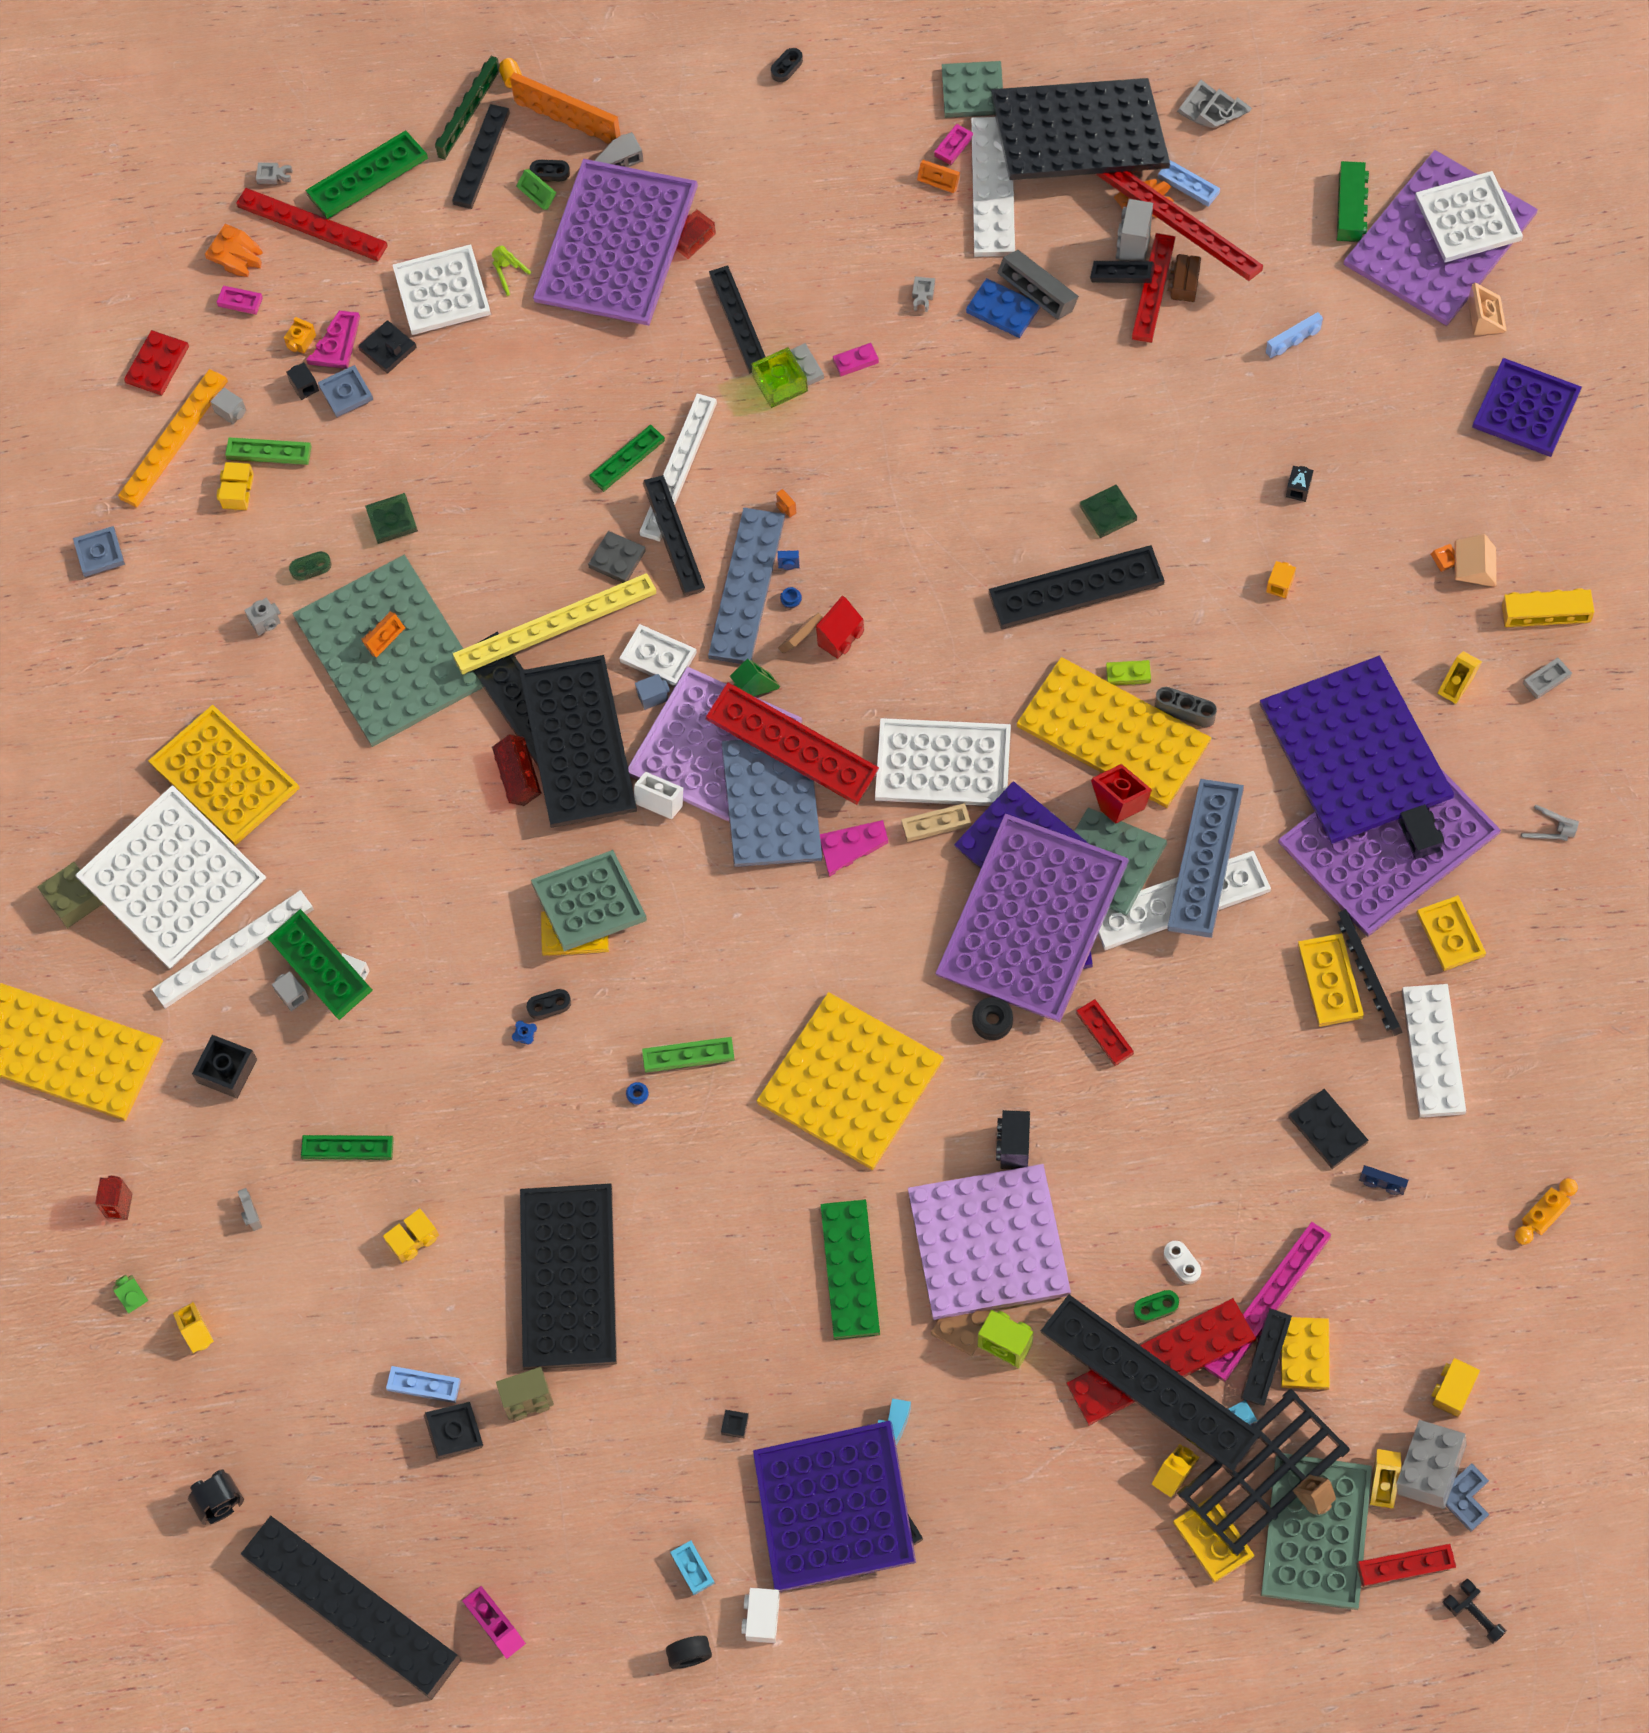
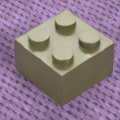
M75 862L38 886L45 900L67 929L103 904L76 878L75 875L80 869Z
M541 1367L496 1381L501 1401L509 1420H522L529 1413L535 1411L536 1413H542L554 1405Z

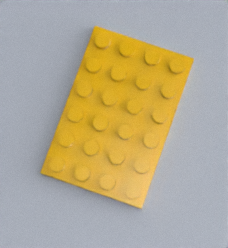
M211 705L148 760L149 764L161 776L173 785L235 846L300 789L299 785L214 705Z

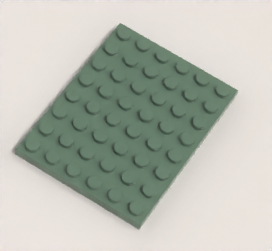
M405 554L292 613L372 747L483 688L473 671L461 674L453 658V653L462 650L463 647ZM391 611L397 615L405 629L376 658L372 656L361 639L369 631H372Z

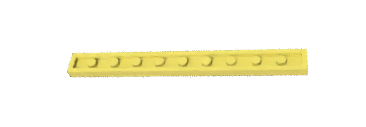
M646 573L453 653V658L461 674H465L655 595L656 588Z

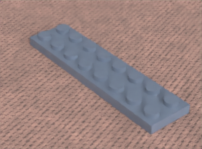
M743 508L708 653L709 659L742 664L747 658L752 661L785 521V514Z
M1200 779L1168 922V931L1212 938L1244 785Z

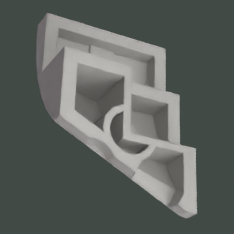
M1200 80L1177 112L1195 123L1216 128L1249 113L1252 108L1238 97L1234 100L1221 89L1216 91Z

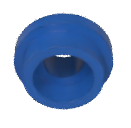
M635 1082L628 1086L626 1097L630 1103L639 1105L648 1099L649 1091L643 1083ZM639 1091L642 1094L639 1097H635L634 1093Z

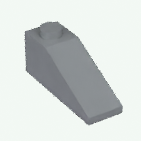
M631 132L614 139L594 161L631 167L644 160L642 149Z

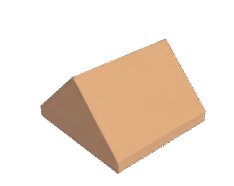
M1473 283L1468 304L1474 335L1506 332L1500 296L1477 283Z
M1482 534L1456 540L1454 542L1455 580L1495 587L1497 585L1496 547L1489 538Z

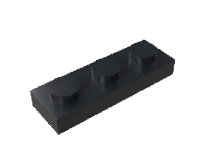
M1094 261L1090 279L1092 283H1151L1155 265L1153 261Z

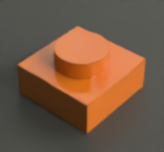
M781 489L776 493V506L781 513L785 512L791 518L796 514V503L784 489Z
M1451 544L1435 549L1430 554L1441 572L1455 566V551Z

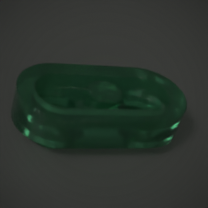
M319 551L293 560L290 563L289 571L295 580L302 581L328 572L332 562L326 552Z

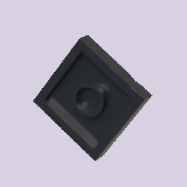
M387 320L366 338L358 348L359 351L388 374L412 353L417 346L414 341Z
M470 1402L425 1412L424 1419L437 1459L483 1447Z

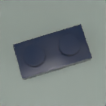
M1364 1165L1359 1179L1368 1187H1380L1386 1189V1192L1392 1195H1404L1409 1181L1408 1179Z

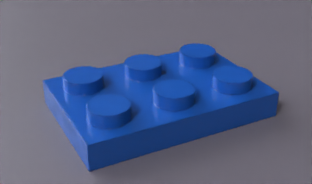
M986 278L967 306L966 313L1021 338L1040 309V306L1030 298Z

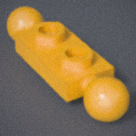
M1571 1178L1563 1179L1559 1184V1191L1551 1187L1522 1218L1523 1225L1525 1226L1519 1227L1515 1231V1239L1519 1244L1527 1245L1531 1243L1534 1231L1542 1235L1571 1204L1568 1197L1575 1195L1578 1190L1575 1180Z

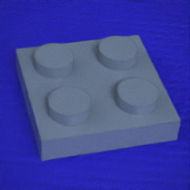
M355 365L318 382L319 388L336 418L373 400L371 392Z
M114 526L73 538L84 577L125 565Z

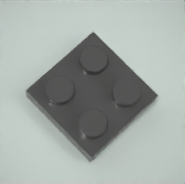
M608 531L588 566L592 570L624 583L631 577L646 552V548Z

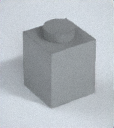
M224 387L211 400L214 413L231 424H234L245 414L246 408L243 399Z
M290 971L277 977L272 984L276 994L290 1011H293L309 999L305 989Z

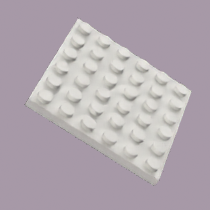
M173 785L75 875L170 970L266 880V876Z

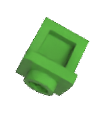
M124 1275L114 1282L116 1285L112 1287L113 1291L128 1314L148 1301L133 1275L129 1277Z

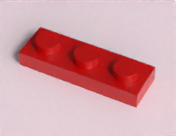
M1096 999L1076 1010L1078 1017L1114 1066L1134 1055L1133 1049Z

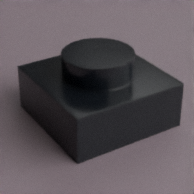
M725 1409L721 1435L745 1439L749 1413Z

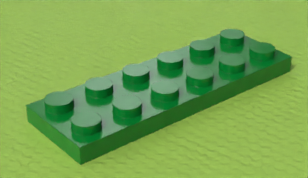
M405 130L305 191L311 201L328 219L427 160L428 156L423 148Z
M301 909L267 938L338 1020L343 1018L373 991Z
M866 1199L820 1204L834 1340L880 1335Z

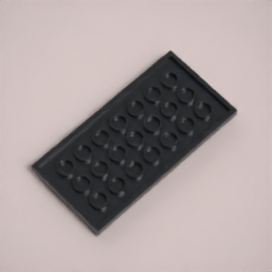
M604 655L520 670V678L550 827L554 828L637 812Z
M612 1183L520 1189L523 1369L617 1364Z

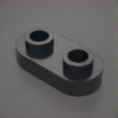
M797 48L787 49L771 66L772 78L777 82L787 81L802 65V52Z
M535 160L530 165V170L542 181L560 182L565 181L570 176L569 165L563 160Z
M563 989L549 991L531 997L527 1002V1011L534 1019H543L566 1012L570 1008L571 998L569 993ZM559 1000L564 1001L562 1005L556 1004ZM536 1007H542L541 1011H535Z

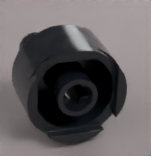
M224 1469L216 1471L211 1478L204 1482L203 1480L195 1482L190 1487L192 1492L188 1496V1501L203 1525H206V1521L214 1524L225 1519L234 1512L232 1508L236 1504L240 1507L244 1502V1498L232 1477Z

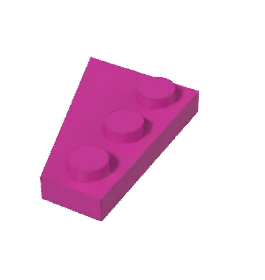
M339 310L328 326L327 333L322 340H319L313 354L307 358V364L347 369L360 320L359 313Z
M883 820L820 834L821 847L829 877L844 866L848 867L853 864V861L863 855L867 856L888 843Z

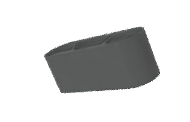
M1161 687L1156 693L1155 707L1174 718L1205 728L1215 723L1217 707L1213 702L1170 687ZM1166 698V699H1169L1170 701H1169V702H1163V701H1161V699ZM1187 705V706H1189L1190 708H1189V709H1184V708H1182L1181 706ZM1203 712H1208V713H1210L1211 715H1210V716H1204L1202 713H1203Z

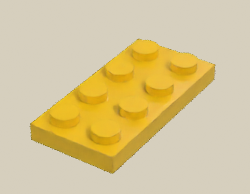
M1342 933L1298 941V949L1319 1027L1363 1019L1364 1013Z

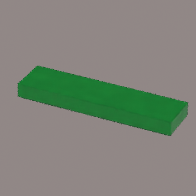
M650 424L589 475L590 480L604 492L665 441V437Z
M302 1135L301 1158L392 1160L394 1137Z

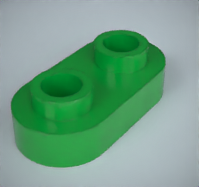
M1164 1290L1141 1298L1134 1305V1316L1142 1323H1149L1172 1315L1179 1307V1297L1171 1290ZM1169 1301L1171 1306L1165 1307L1163 1302ZM1145 1308L1148 1309L1150 1313L1144 1315L1141 1313V1310Z

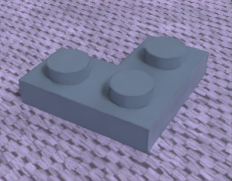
M1472 1463L1455 1478L1446 1503V1507L1470 1532L1489 1516L1488 1512L1473 1498L1489 1480Z

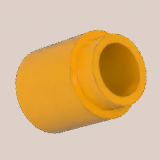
M506 58L500 62L499 72L507 88H512L510 77L513 72L522 75L519 66L512 58Z

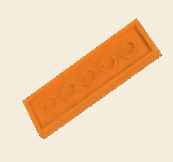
M513 72L510 81L514 102L519 106L528 107L538 114H544L554 121L567 124L572 129L581 130L587 135L597 137L607 144L621 136L618 116L516 72Z

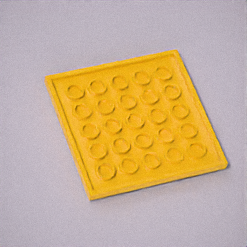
M828 992L757 1099V1104L874 1170L944 1061V1057Z

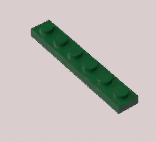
M490 56L488 61L484 62L479 76L474 78L471 89L465 93L463 102L455 109L454 116L450 122H447L442 136L437 138L435 148L438 158L446 160L499 73L498 58Z

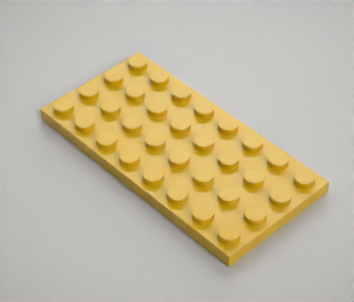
M1063 657L1059 659L1017 722L1018 728L1101 773L1123 764L1152 789L1149 799L1165 808L1169 807L1211 742L1210 736Z
M0 983V1077L126 1121L163 1043L162 1038Z

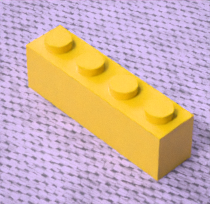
M1577 588L1572 591L1553 590L1551 592L1532 591L1522 594L1512 592L1504 595L1502 612L1505 627L1589 623L1594 615L1591 589Z

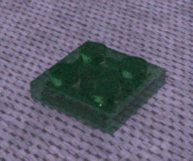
M1117 484L1081 501L1079 505L1100 538L1137 521L1136 513Z
M405 493L365 505L378 544L418 531Z

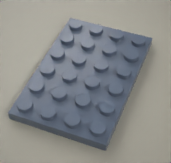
M742 740L722 741L734 867L822 861L814 781Z

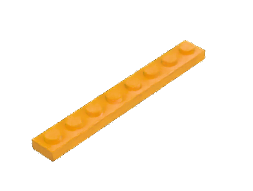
M211 369L207 371L118 495L120 500L136 508L140 505L209 409L211 400L228 382L225 376Z

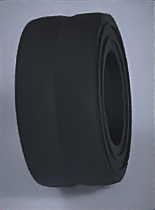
M996 997L981 1000L973 1010L972 1024L974 1030L980 1037L986 1040H999L1005 1037L1013 1025V1012L1009 1004ZM989 1014H996L999 1017V1021L995 1024H990L987 1022L986 1017Z
M707 1636L684 1638L666 1647L669 1666L672 1669L691 1667L705 1662L712 1657Z

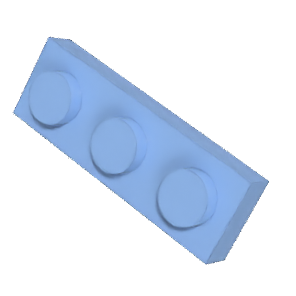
M1171 160L1169 169H1161L1158 173V179L1165 181L1207 207L1211 205L1220 193L1219 187Z
M1317 312L1267 341L1266 354L1270 358L1281 355L1289 347L1300 344L1306 337L1317 334L1321 330L1323 317Z
M391 1366L386 1389L391 1392L456 1403L461 1380L460 1378Z

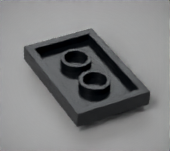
M1325 1089L1288 1116L1332 1169L1365 1146L1369 1141Z

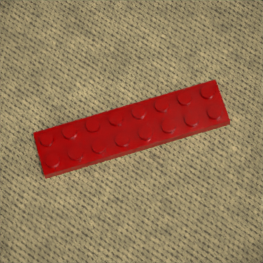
M727 682L706 715L705 720L855 805H858L879 770L878 766Z
M1234 1298L1140 1346L1181 1376L1186 1377L1206 1365L1256 1341V1337ZM1092 1370L1067 1382V1386L1088 1426L1135 1403V1401Z

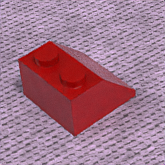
M843 595L816 625L818 646L839 659L842 654L845 655L850 650L852 642L855 639H859L864 633L863 618Z
M1123 764L1111 768L1093 777L1091 780L1100 811L1115 824L1144 810L1152 792L1150 787Z

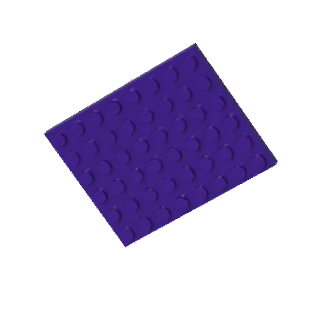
M1380 655L1260 700V706L1331 844L1397 820L1403 811L1424 804L1429 808L1454 798L1452 788Z

